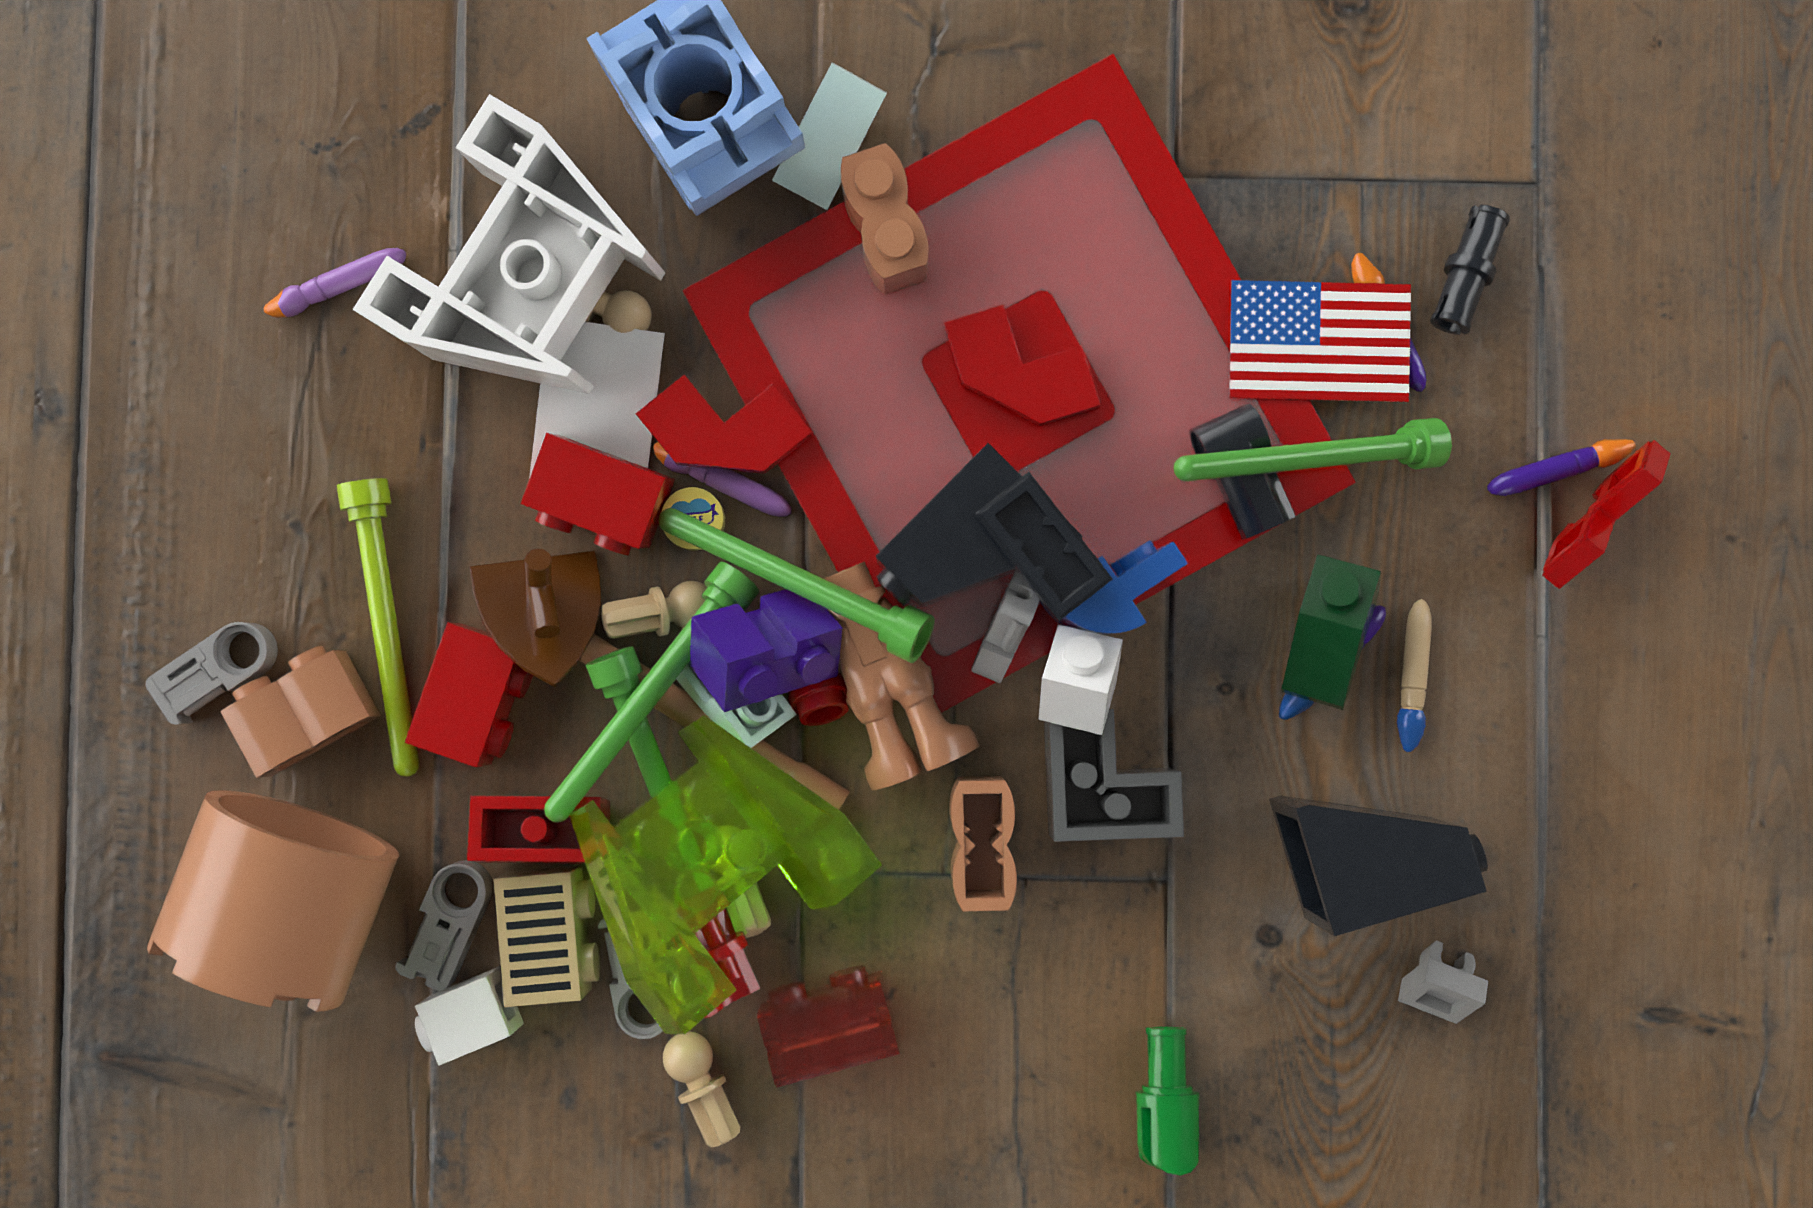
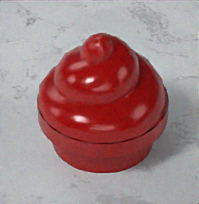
M839 672L836 677L788 692V703L795 713L799 715L801 724L806 726H819L833 722L844 716L849 709L846 703L847 687L843 676Z

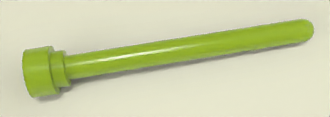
M386 478L345 482L337 485L339 505L341 511H347L349 522L356 523L393 766L397 774L409 777L417 772L419 758L417 747L404 743L412 722V713L381 522L382 518L387 517L386 506L392 504L389 483Z

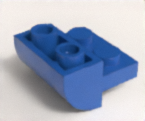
M1149 540L1119 558L1110 566L1102 555L1097 559L1113 580L1058 621V623L1063 626L1101 635L1122 633L1138 628L1147 622L1132 600L1188 563L1174 541L1156 549L1152 541ZM1040 600V603L1042 604V606L1044 607V609L1047 611V613L1056 621V619L1053 617V615L1049 612V610L1046 608V606H1045V605L1042 603V601Z

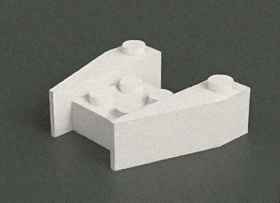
M489 94L457 144L456 149L482 175L501 185L500 191L439 287L389 256H386L353 310L432 360L590 394L594 386L560 360L624 259L660 281L665 272L545 128Z

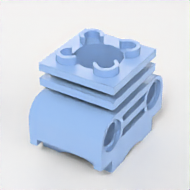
M657 0L601 36L596 32L586 38L599 64L617 91L626 111L689 210L692 209L696 216L805 149L803 133L785 107L783 96L753 53L721 0ZM700 91L702 93L719 91L729 97L726 105L715 116L702 121H683L674 117L680 108L679 105L688 96Z

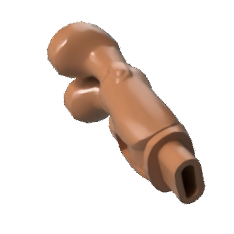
M865 562L824 578L889 610L893 607L886 597H882L886 592L884 586L875 587ZM827 609L843 628L839 665L847 687L846 703L851 707L857 719L862 724H865L870 739L872 757L864 767V771L871 790H878L901 783L916 776L922 770L917 755L904 739L893 714V701L897 700L905 709L926 771L948 764L980 746L970 726L949 723L939 710L933 698L934 682L931 675V667L926 665L921 657L914 663H910L887 652V644L878 639L879 633Z

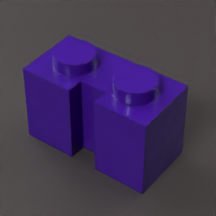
M784 589L761 596L760 609L745 613L741 606L736 603L692 616L690 666L725 713L836 677L838 675L843 628L826 608Z

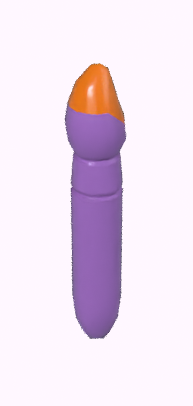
M386 248L321 274L318 278L314 277L301 284V286L290 285L264 306V312L275 318L298 315L309 304L312 305L327 300V298H332L370 282L386 256L403 264L406 259V252L399 248Z
M659 442L654 444L653 449L656 457L671 471L679 474H689L701 483H706L707 486L763 513L779 517L791 514L792 508L789 503L772 489L731 469L677 465Z

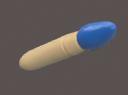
M1423 599L1417 600L1413 604L1406 624L1401 680L1402 708L1397 714L1400 741L1403 750L1406 752H1412L1419 745L1426 726V717L1422 708H1424L1425 690L1427 689L1432 615L1427 602Z

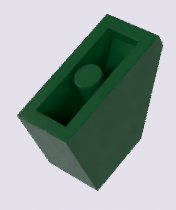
M1317 555L1298 614L1281 687L1282 693L1337 709H1344L1379 596L1381 571Z

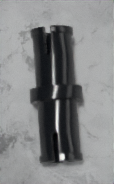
M1476 205L1472 206L1457 252L1449 255L1444 266L1447 279L1435 312L1430 318V323L1441 331L1460 335L1461 333L1464 335L1468 334L1482 291L1485 286L1491 285L1497 270L1493 265V261L1505 228L1510 222V216L1505 211L1494 206L1480 205L1479 208Z

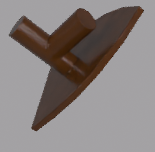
M537 548L529 551L523 560L469 566L473 594L481 621L497 646L524 671L556 687L580 661L595 633L601 609L600 574L595 550L550 556L546 550Z

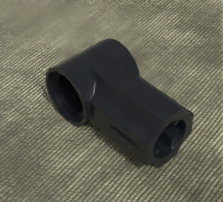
M1248 403L1195 426L1189 431L1195 454L1272 447L1270 437L1260 415ZM1276 472L1210 479L1216 480L1242 540L1296 517Z

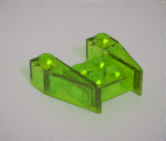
M705 715L677 732L698 760L614 826L610 824L593 800L577 808L569 815L625 981L665 1034H686L736 991V988L695 936V933L778 865L808 907L813 910L835 906L882 866L881 862L844 813Z

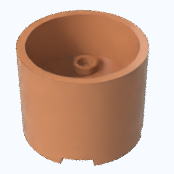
M225 790L208 792L204 797L151 934L147 951L149 954L162 956L163 952L177 960L172 974L201 988L226 997L270 1008L274 1000L292 1001L296 998L310 999L307 1007L316 1012L333 1010L344 1002L397 863L399 853L395 847L379 836L352 823L308 807L245 792Z

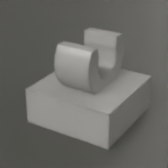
M1436 940L1421 953L1419 966L1402 978L1398 1001L1457 1024L1485 1004L1488 980L1473 975L1476 963L1474 956L1466 952L1455 960L1453 967L1444 964L1441 959L1443 943Z

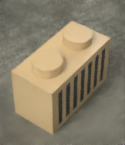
M582 865L510 871L495 878L494 890L504 1007L582 1000L592 990V981H598L600 977L599 949L597 943H588L586 918L594 917V888L591 880H583Z

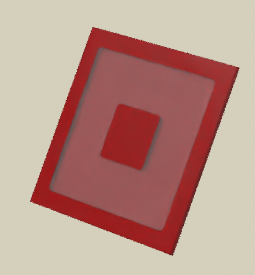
M1114 53L904 168L908 185V205L921 220L928 239V272L925 282L884 295L875 286L868 274L863 255L862 235L851 222L843 201L682 290L744 404H748L773 383L813 431V435L780 461L778 465L837 572L865 562L875 587L881 586L876 576L883 570L877 564L875 556L987 443L1022 476L1028 472L1031 473L1067 521L1083 535L1082 540L1096 558L1103 555L1109 566L1149 540L1152 541L1156 549L1174 541L1188 564L1133 599L1132 601L1137 605L1273 529L1271 528L1242 540L1216 480L1207 479L1185 482L1175 476L1173 467L1176 460L1181 456L1195 454L1189 435L1191 428L1248 403L1260 415L1267 429L1272 447L1332 441L1310 400L1229 398L1231 280H1241ZM1004 304L1022 363L1082 345L1101 406L1095 410L1038 426L990 398L983 397L961 385L943 327L944 322ZM1347 465L1276 472L1295 516L1356 483ZM1014 573L923 608L913 599L907 603L906 606L911 605L933 615L935 618L931 637L920 657L926 665L931 667V675L934 682L933 698L941 713L996 683L971 672V668ZM885 589L886 592L882 597H886L892 606L904 609L905 607ZM1040 601L1030 626H1028L1003 678L1050 653L1059 623L1047 613Z

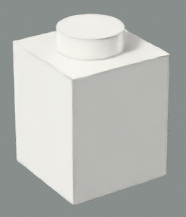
M1058 624L1042 676L1039 720L1102 735L1117 682L1123 640Z
M501 966L431 994L415 1005L419 1015L415 1018V1029L418 1039L427 1052L433 1051L438 1066L505 1039L524 1024L517 1006L504 1007Z

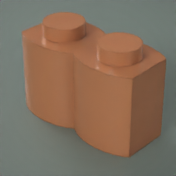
M886 143L842 157L841 181L844 203L851 222L862 235L864 261L871 280L884 295L925 282L928 272V239L921 220L908 205L907 178L900 159Z
M324 646L312 648L290 660L288 664L292 671L277 681L271 683L268 676L260 677L239 687L232 693L236 702L220 712L256 778L273 776L381 716L346 651L332 650L327 652Z
M1002 776L957 777L952 786L949 799L950 820L958 840L951 858V879L956 900L963 912L1008 911L1014 900L1017 885L1015 862L1007 846L1015 823V805L1011 790Z

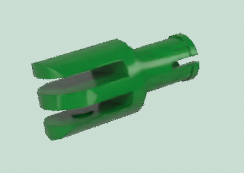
M1168 1026L1145 1027L1148 1051V1084L1142 1085V1090L1136 1091L1139 1158L1147 1165L1169 1174L1181 1176L1191 1173L1199 1162V1093L1193 1091V1086L1186 1085L1185 1035H1187V1028Z

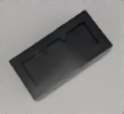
M1030 472L1026 473L975 513L978 521L1057 622L1113 580Z

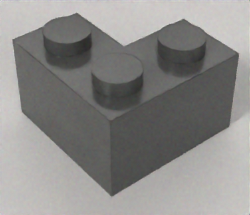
M1109 708L1102 735L1044 721L1048 835L1055 842L1184 837L1181 771L1170 767L1116 769L1114 709Z

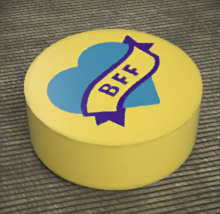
M697 487L680 489L673 493L663 506L662 511L667 508H674L721 531L724 530V509L718 499L704 489ZM665 532L666 536L674 544L683 549L703 550Z

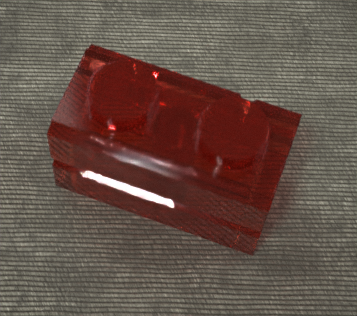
M864 965L854 966L830 974L831 985L806 991L804 982H795L777 987L768 992L770 1001L760 1004L757 1011V1019L776 1088L900 1054L899 1035L881 971L867 975Z

